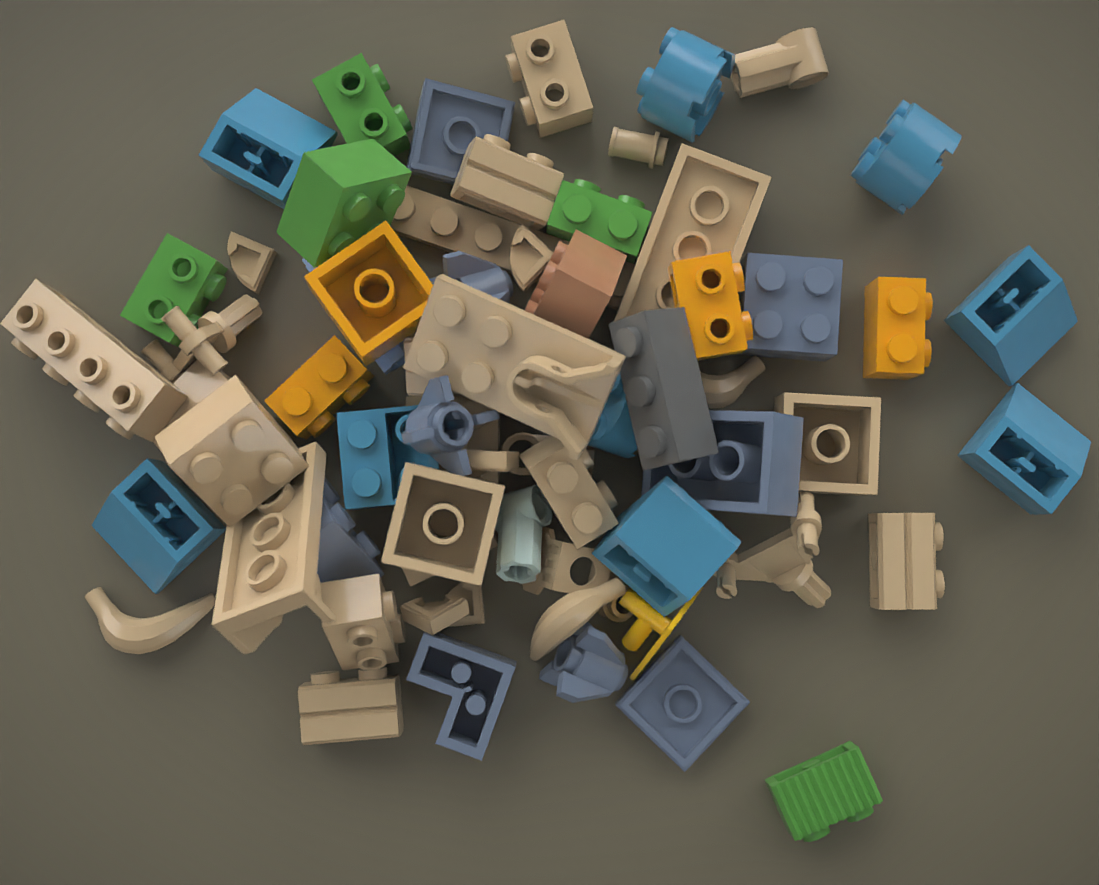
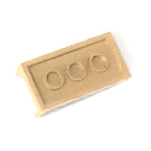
M682 143L614 322L645 310L674 308L667 269L672 261L731 251L732 262H740L772 177Z
M441 274L435 279L403 368L428 380L448 375L452 391L560 439L569 451L567 457L576 460L581 456L591 440L626 356Z
M316 441L298 448L308 463V468L229 528L228 525L226 527L212 626L243 654L255 651L267 636L282 623L285 613L307 605L327 624L336 621L337 616L321 601V582L317 574L326 452Z

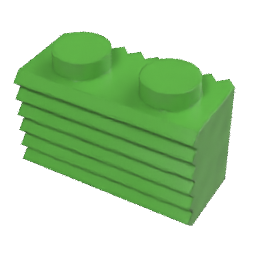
M851 741L764 779L785 828L795 841L802 838L804 842L818 840L830 832L829 825L836 824L838 821L845 819L848 822L862 820L874 812L873 805L880 804L883 801L860 748Z

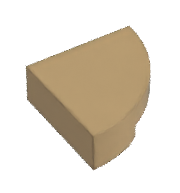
M522 223L512 239L509 260L513 278L519 288L525 292L543 274L553 252Z
M231 231L227 251L232 269L244 286L259 295L277 252L270 247Z
M467 450L471 470L506 472L519 469V452Z
M466 582L456 585L447 595L467 599L470 614L448 627L484 624L482 583L481 586Z
M445 595L446 601L424 603L423 597L404 603L400 606L403 621L431 635H435L470 614L467 599L454 595Z

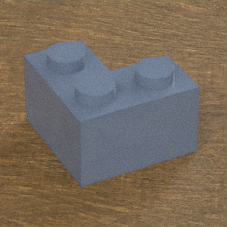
M324 478L317 574L319 575L320 582L379 574L382 577L384 572L375 558L381 553L378 546L366 531L363 530L356 534L352 529L356 526L347 511L339 503H336L340 500V496L330 482Z
M427 632L423 633L406 680L452 696L435 744L482 761L517 661L439 632L435 635Z

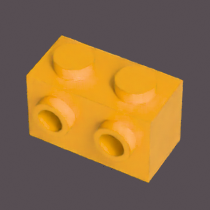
M731 251L672 261L667 269L674 308H685L697 361L746 351L748 349L747 341L753 340V326L749 311L741 312L738 292H744V276L741 264L739 262H732Z
M878 276L865 286L863 378L910 380L924 374V367L929 366L932 354L931 341L925 339V320L928 321L930 319L933 307L932 294L926 292V278Z
M334 335L267 397L264 402L296 436L308 439L312 435L316 438L333 424L336 419L333 415L346 402L352 405L370 388L368 382L374 375Z

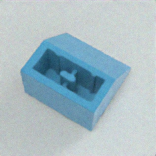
M255 88L222 113L199 156L216 173L284 209L303 153L331 147L338 133Z
M1029 245L1009 256L944 319L1009 387L1016 383L1078 322L1063 279Z
M1015 383L957 456L1030 515L1052 514L1081 478L1091 441L1019 383Z
M418 405L336 413L345 509L357 510L395 506L405 462L439 469V463L430 455L418 452L410 443H403L401 434L405 431L406 421L410 413Z
M149 458L111 491L91 525L155 594H159L226 531V527L164 461Z
M666 476L616 518L619 524L606 532L592 554L665 617L688 602L735 552L742 541L731 533L722 522L714 518L683 488Z

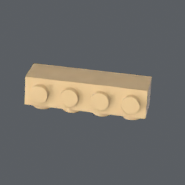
M38 279L33 281L0 323L15 336L11 342L14 347L34 360L38 356L43 359L46 364L42 370L65 386L69 382L74 385L78 390L73 396L97 413L100 409L105 411L110 416L106 424L126 439L130 440L135 434L153 442L155 436L164 429L189 397L67 297Z

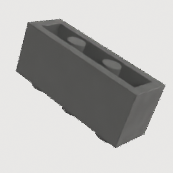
M685 308L645 310L609 323L614 350L626 356L620 369V375L643 471L718 454L719 450Z

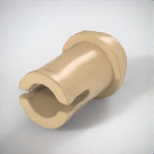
M614 127L608 156L649 163L648 168L653 169L654 165H664L669 138L660 137L661 132L656 131L655 135Z

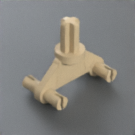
M242 295L218 314L209 311L200 317L197 322L198 329L179 309L180 307L176 306L161 319L182 340L179 345L181 351L175 360L157 339L149 343L141 353L172 384L197 359L212 377L228 364L218 352L226 353L233 348L237 342L236 336L261 317L262 310L259 307V302L249 295Z
M807 491L799 492L797 517L791 516V528L740 554L734 552L713 574L717 577L716 594L719 597L730 599L732 598L731 594L736 596V580L766 581L768 583L774 582L783 591H794L805 603L813 605L815 608L825 606V601L831 597L830 587L812 571L813 563L811 558H813L812 554L815 556L819 554L818 539L822 531L821 516L815 511L812 493Z

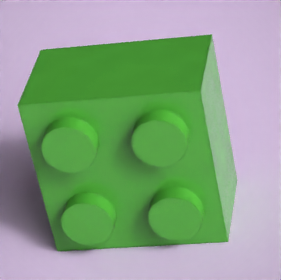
M375 139L304 152L276 233L314 268L318 267L385 220L391 226L397 209L404 201L405 188L412 172Z

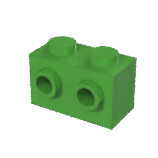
M360 53L312 79L347 144L375 139L393 156L410 148L411 144L406 132L412 130L413 127L400 104L394 107L390 105L384 92L391 88L378 64L369 67L363 54Z
M575 179L574 183L563 180L547 222V234L570 242L577 229L627 255L625 261L634 264L653 212L644 209L645 204L636 198L619 195L618 199L601 194V188L591 182Z
M167 233L120 316L179 347L182 340L161 320L162 317L174 307L179 306V309L198 329V319L202 316L209 301H216L225 288L227 278L224 275L228 268L213 257Z

